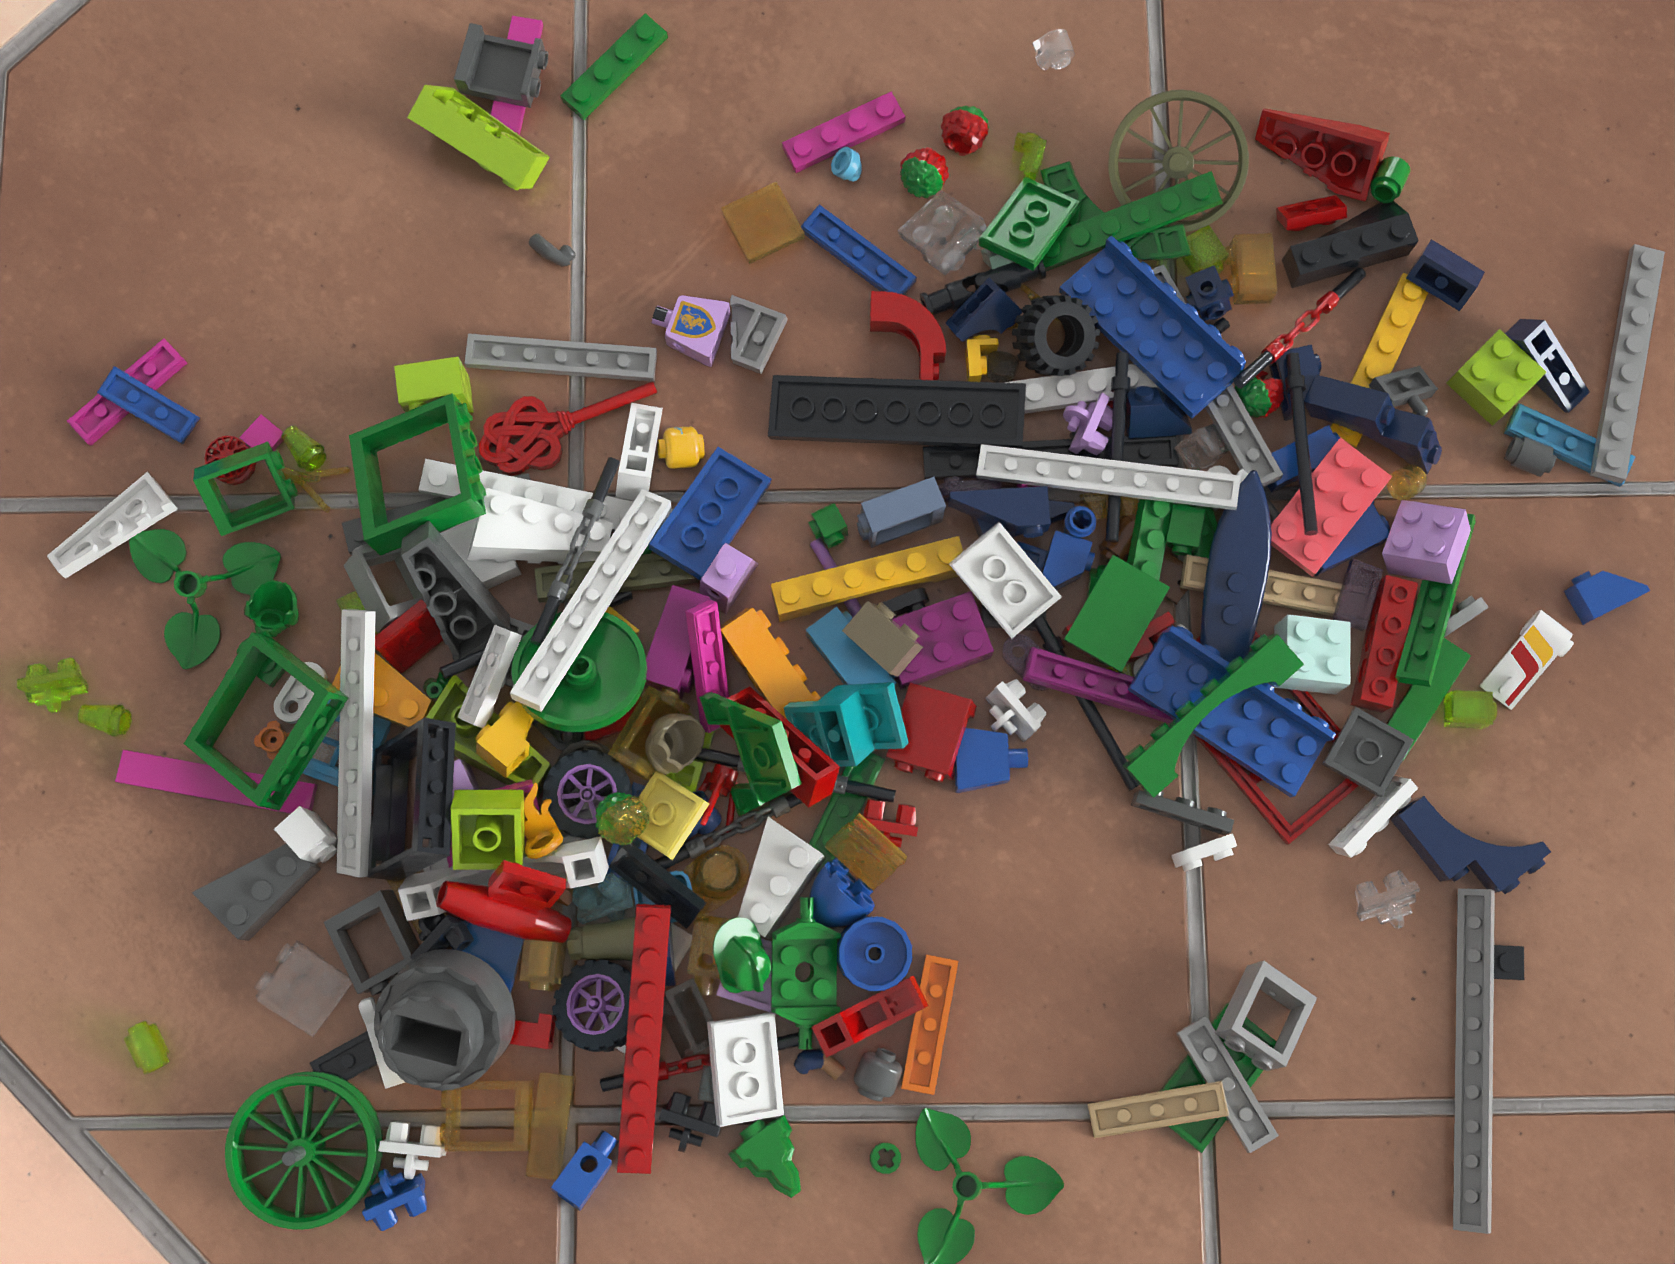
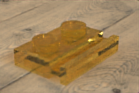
M860 813L832 836L825 846L830 853L872 890H875L907 859V855Z

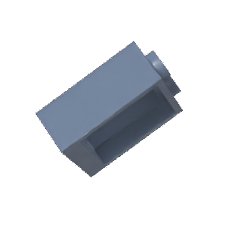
M931 477L861 503L860 514L857 515L858 523L856 524L862 540L868 539L871 548L942 522L946 504L935 477Z

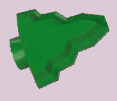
M785 1115L779 1116L768 1124L763 1119L756 1120L739 1133L743 1142L728 1154L739 1168L747 1167L755 1177L767 1178L776 1190L790 1198L801 1191L799 1171L791 1160L795 1150L789 1138L792 1128Z

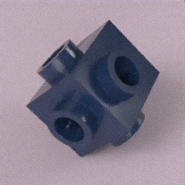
M1215 265L1185 277L1190 295L1185 296L1186 300L1197 310L1203 321L1218 319L1225 315L1227 311L1232 310L1229 298L1234 296L1227 279L1221 281Z

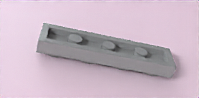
M1203 1016L1176 1032V1035L1205 1083L1222 1081L1229 1116H1226L1247 1153H1252L1279 1135L1220 1037L1215 1034L1216 1031L1207 1016Z

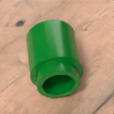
M1395 156L1386 157L1381 161L1371 182V194L1377 201L1390 203L1400 196L1410 174L1408 163Z

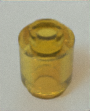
M1409 464L1391 473L1392 478L1387 483L1391 496L1398 500H1409L1424 490L1427 477L1419 466Z

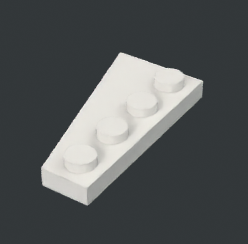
M146 472L49 553L47 557L55 569L64 578H67L178 508L158 482Z

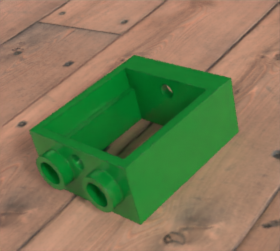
M269 442L194 469L193 481L221 536L295 509V497L298 496L296 486L292 478H285L282 471L285 468L283 459L278 450L272 451ZM264 459L281 494L230 512L214 478Z

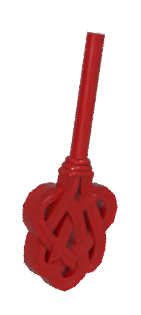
M652 381L571 413L569 411L548 413L544 402L534 396H524L516 400L507 412L495 413L487 418L483 426L484 435L479 443V454L488 464L498 467L503 474L508 476L520 475L529 468L538 470L553 468L560 461L563 452L559 439L571 432L576 424L656 394V387ZM528 409H533V410H535L536 412H524V411H526V410H528ZM548 426H554L550 430H546ZM512 439H520L515 445L511 444ZM492 446L496 447V453L491 452ZM550 450V453L547 456L542 457L547 451Z

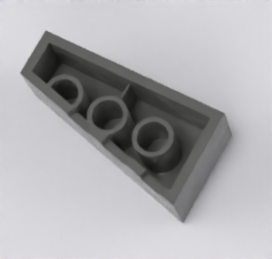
M427 521L402 538L401 556L419 592L422 593L427 603V608L431 616L434 617L440 629V634L445 644L448 645L454 661L484 649L494 625L510 630L509 613L430 521Z

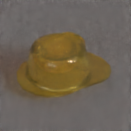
M718 845L700 855L683 870L689 876L692 891L707 902L699 914L710 913L721 907L741 891L746 885L750 874L749 863L745 855L737 848L729 845Z

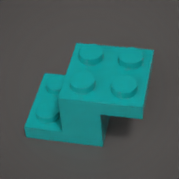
M893 682L836 685L818 701L790 702L784 707L786 719L840 767L857 766L875 749H901L909 743Z

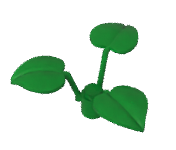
M166 529L147 530L129 539L130 553L140 574L149 581L165 583L170 580L175 571L174 589L179 595L187 597V603L192 608L193 614L180 612L172 616L164 630L166 645L182 669H190L203 663L215 651L220 641L221 630L217 619L212 615H199V608L195 602V598H199L205 593L207 583L231 578L234 589L240 593L251 595L254 588L261 583L274 580L281 561L280 552L273 547L257 542H243L232 546L223 555L222 561L228 571L227 573L202 576L192 571L182 572L181 568L178 567V565L184 562L187 551L182 538L173 531Z
M928 1108L923 1109L916 1125V1147L919 1157L927 1167L934 1171L944 1170L952 1163L957 1175L953 1180L952 1188L954 1194L958 1197L954 1215L945 1208H936L927 1212L922 1217L917 1235L924 1264H956L970 1252L975 1241V1228L971 1222L959 1219L962 1213L964 1202L976 1199L982 1189L1007 1188L1005 1197L1008 1205L1018 1213L1031 1215L1041 1212L1052 1202L1056 1195L1064 1188V1181L1047 1163L1034 1157L1019 1156L1010 1160L1005 1165L1004 1175L1006 1181L981 1182L976 1174L963 1172L957 1161L958 1158L964 1157L970 1150L971 1133L964 1121L952 1114Z

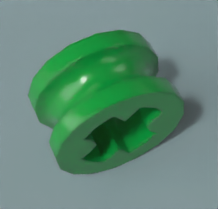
M880 1143L872 1149L870 1163L877 1172L890 1174L900 1166L901 1153L891 1143ZM883 1148L885 1152L891 1150L894 1153V1156L891 1158L893 1164L889 1168L885 1164L880 1167L877 1163L880 1159L878 1152Z

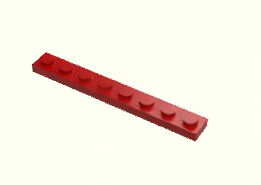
M636 904L617 1173L651 1174L671 913L670 905Z

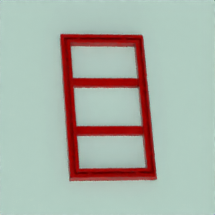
M1256 631L1252 643L1260 637ZM1199 636L1197 639H1195V640H1196L1197 642H1199V643H1200V636ZM1287 689L1311 717H1319L1329 724V729L1336 733L1334 739L1331 740L1334 743L1341 729L1308 691ZM1193 734L1286 845L1294 841L1359 786L1347 778L1344 779L1290 825L1256 785L1262 780L1260 777L1252 772L1247 775L1236 761Z

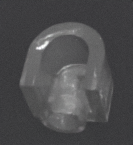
M1065 29L1050 31L1032 43L1036 53V62L1043 70H1047L1050 67L1054 69L1065 68L1075 56L1073 46Z

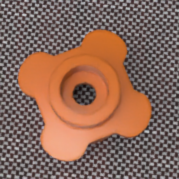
M270 721L267 727L263 728L255 736L254 744L256 747L265 750L269 759L274 760L290 733L283 731L279 722ZM273 737H276L277 739L275 743L271 742V739Z

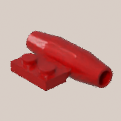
M503 860L491 875L488 886L444 881L436 899L438 908L473 925L525 940L564 943L570 934L572 925L570 917L551 908L566 890L565 878Z

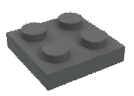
M1354 707L1322 765L1376 796L1382 797L1414 739L1363 710Z

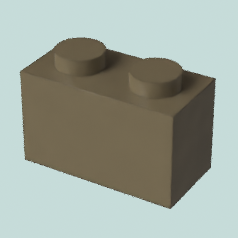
M867 601L842 631L889 674L898 677L923 648L916 641L919 635L905 623L900 627L893 621L892 618L895 614L882 602L875 605Z

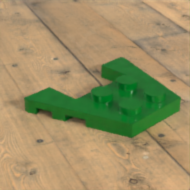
M708 692L699 697L708 725H730L749 783H738L731 788L730 792L738 816H742L802 784L782 721L713 692Z

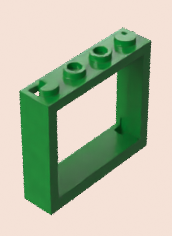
M453 393L349 435L364 541L380 556L401 548L402 538L427 521H430L438 532L486 514L484 496L487 494L483 484L480 482L479 476L482 473V466L475 454L474 447H477V440L470 427V421L473 420V417L468 412L467 404L461 403ZM448 423L461 494L388 522L377 452Z
M252 632L183 744L257 806L280 810L349 697L276 640ZM269 657L310 689L314 695L262 780L257 784L216 750L213 745L264 662Z

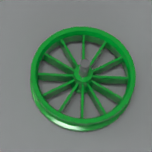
M305 1071L286 1075L259 1088L242 1104L235 1114L229 1127L225 1144V1164L229 1181L242 1204L255 1216L269 1224L293 1230L323 1226L341 1217L357 1205L369 1192L370 1186L374 1184L383 1158V1152H379V1143L383 1140L381 1124L375 1109L367 1097L345 1079L317 1071ZM305 1085L302 1131L282 1090L283 1088ZM314 1086L331 1091L337 1096L316 1128L311 1130ZM270 1095H274L292 1135L256 1111ZM343 1099L353 1109L359 1120L323 1137L320 1133ZM253 1119L288 1143V1145L244 1142L250 1120ZM361 1123L366 1138L367 1150L326 1147L327 1140ZM244 1149L285 1152L281 1160L251 1175L248 1174L244 1159ZM324 1154L366 1157L360 1181L323 1157ZM282 1163L290 1166L268 1200L257 1190L251 1180ZM318 1165L354 1189L341 1204L336 1205ZM299 1167L296 1210L294 1213L274 1205L273 1202L295 1169ZM308 1169L327 1208L326 1211L304 1214Z

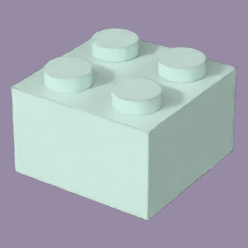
M1286 615L1274 626V634H1278L1304 663L1281 686H1274V688L1336 695L1350 685V622Z

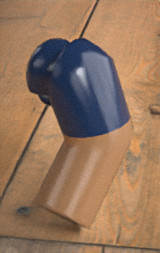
M821 1048L803 1050L794 1061V1067L797 1072L807 1074L810 1070L822 1069L834 1081L846 1069L832 1055L826 1058Z

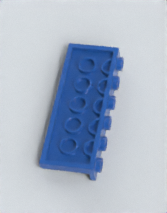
M1113 236L1106 240L1105 248L1059 287L1061 295L1078 298L1083 301L1082 305H1088L1092 309L1089 315L1096 316L1098 320L1094 326L1100 329V332L1121 352L1129 353V359L1191 419L1233 383L1234 378L1244 370L1246 361L1242 352L1237 347L1227 344L1216 327L1211 324L1207 325L1199 317L1197 310L1191 304H1185L1176 296V292L1171 285L1166 282L1162 283L1154 275L1152 268L1146 262H1140L1136 259L1128 245L1123 241L1118 242Z
M1171 626L1161 633L1128 690L1175 720L1178 717L1175 712L1188 700L1194 703L1203 695L1200 689L1213 678L1219 681L1228 673L1225 667L1229 662L1220 657L1221 654L1216 648L1207 644L1202 645L1194 640L1193 634L1187 629L1180 626ZM1268 683L1250 687L1223 701L1203 718L1193 730V734L1290 798L1296 796L1326 742L1333 740L1336 735L1335 732L1329 729V724L1316 716H1309L1302 711V706L1296 701L1289 698L1283 699L1274 693V687Z

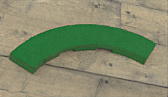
M1070 161L1040 170L1045 186L1080 201L1079 209L1069 221L1071 226L1105 213L1087 196L1075 175ZM1183 224L1160 227L1124 241L1131 249L1132 255L1140 260H1170L1191 255Z

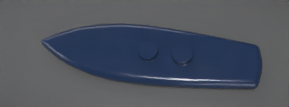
M1256 470L1250 471L1240 483L1237 509H1224L1216 527L1206 569L1200 644H1207L1216 648L1221 654L1220 657L1229 663L1238 656H1241L1242 659L1245 658L1250 652V645L1254 638L1263 603L1271 558L1272 531L1270 511L1263 485Z

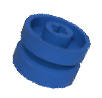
M866 916L847 925L841 932V939L837 941V964L842 975L855 986L868 991H884L897 985L907 975L912 962V945L907 933L896 922L884 917ZM872 947H877V952L881 954L877 960L870 959L868 955Z

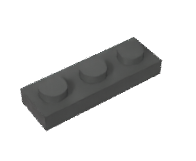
M1142 790L1134 793L1131 806L1224 836L1232 831L1235 820L1227 818V812L1208 807L1207 811L1194 807L1195 802L1189 799L1176 797L1174 801L1164 798V792L1162 791L1154 798Z

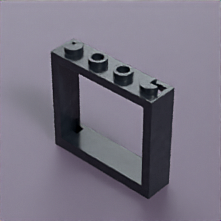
M423 718L375 749L368 878L401 881L450 856L456 723ZM382 755L390 756L387 760V765L381 764ZM417 757L412 848L405 851L409 761ZM423 839H429L428 847H423Z

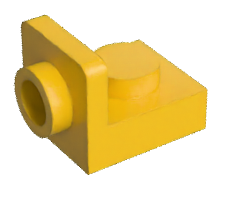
M977 335L967 340L965 346L967 382H980L982 375L987 374L986 355L997 353L999 346L998 338H991L988 335Z

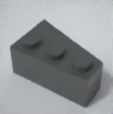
M286 843L192 893L237 939L249 941L321 868L315 863L300 859Z

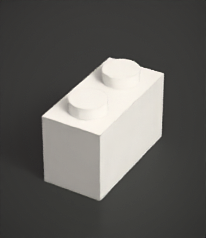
M301 806L274 828L300 859L315 864L320 861L324 863L337 852L336 834L317 813Z

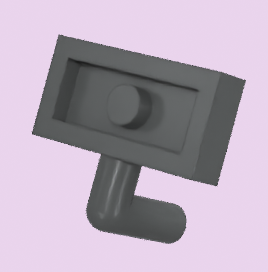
M1421 366L1375 377L1369 384L1371 389L1388 393L1393 407L1408 404L1413 410V414L1424 417L1428 414V408L1422 400L1431 398L1438 390Z

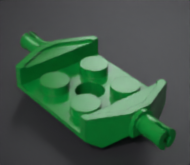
M800 897V918H796V922L783 926L772 933L771 1012L795 1023V1026L799 1028L798 1049L804 1050L806 1048L813 1049L812 1026L839 1013L841 1008L837 1006V939H841V933L815 922V918H813L814 897ZM806 962L810 966V975L807 979L799 981L795 976V969L800 963Z

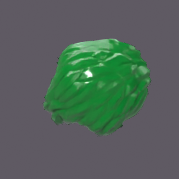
M268 580L266 583L258 585L251 592L250 599L246 601L244 607V615L253 621L257 634L275 638L283 630L297 624L299 620L297 596L286 582Z

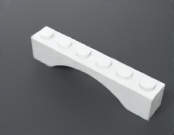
M601 836L561 844L553 852L538 859H529L524 854L523 866L565 878L566 888L603 882L609 869ZM447 867L407 877L398 889L406 920L410 921L447 912L436 905L437 895L444 881L488 886L489 878L495 870H453V867Z

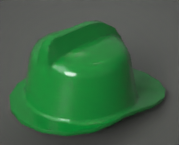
M736 917L729 919L720 926L713 941V956L722 986L732 993L743 991L761 992L764 990L763 984L771 972V961L763 948L760 934L755 924L747 918Z

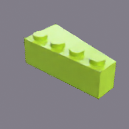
M424 85L407 117L478 162L483 169L503 178L502 182L514 190L532 189L550 158L451 87Z

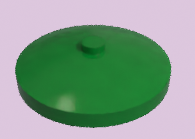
M562 612L556 613L549 632ZM605 612L542 712L522 703L521 705L538 722L547 727L565 732L592 731L614 723L636 704L646 683V656L639 637L624 621ZM537 624L523 637L514 654L511 671L513 685L516 684L540 647L530 642Z

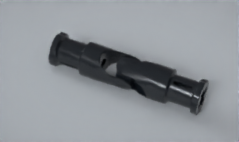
M1041 260L1035 270L1032 271L1012 262L948 283L944 286V289L930 294L923 292L920 294V301L933 316L950 309L956 311L974 293L966 290L971 285H974L977 290L990 277L1006 293L1020 288L1022 283L1036 278L1040 280L1045 279L1046 270L1044 263Z

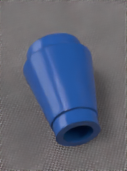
M1073 507L1065 516L1064 533L1082 538L1089 536L1096 528V517L1087 507Z

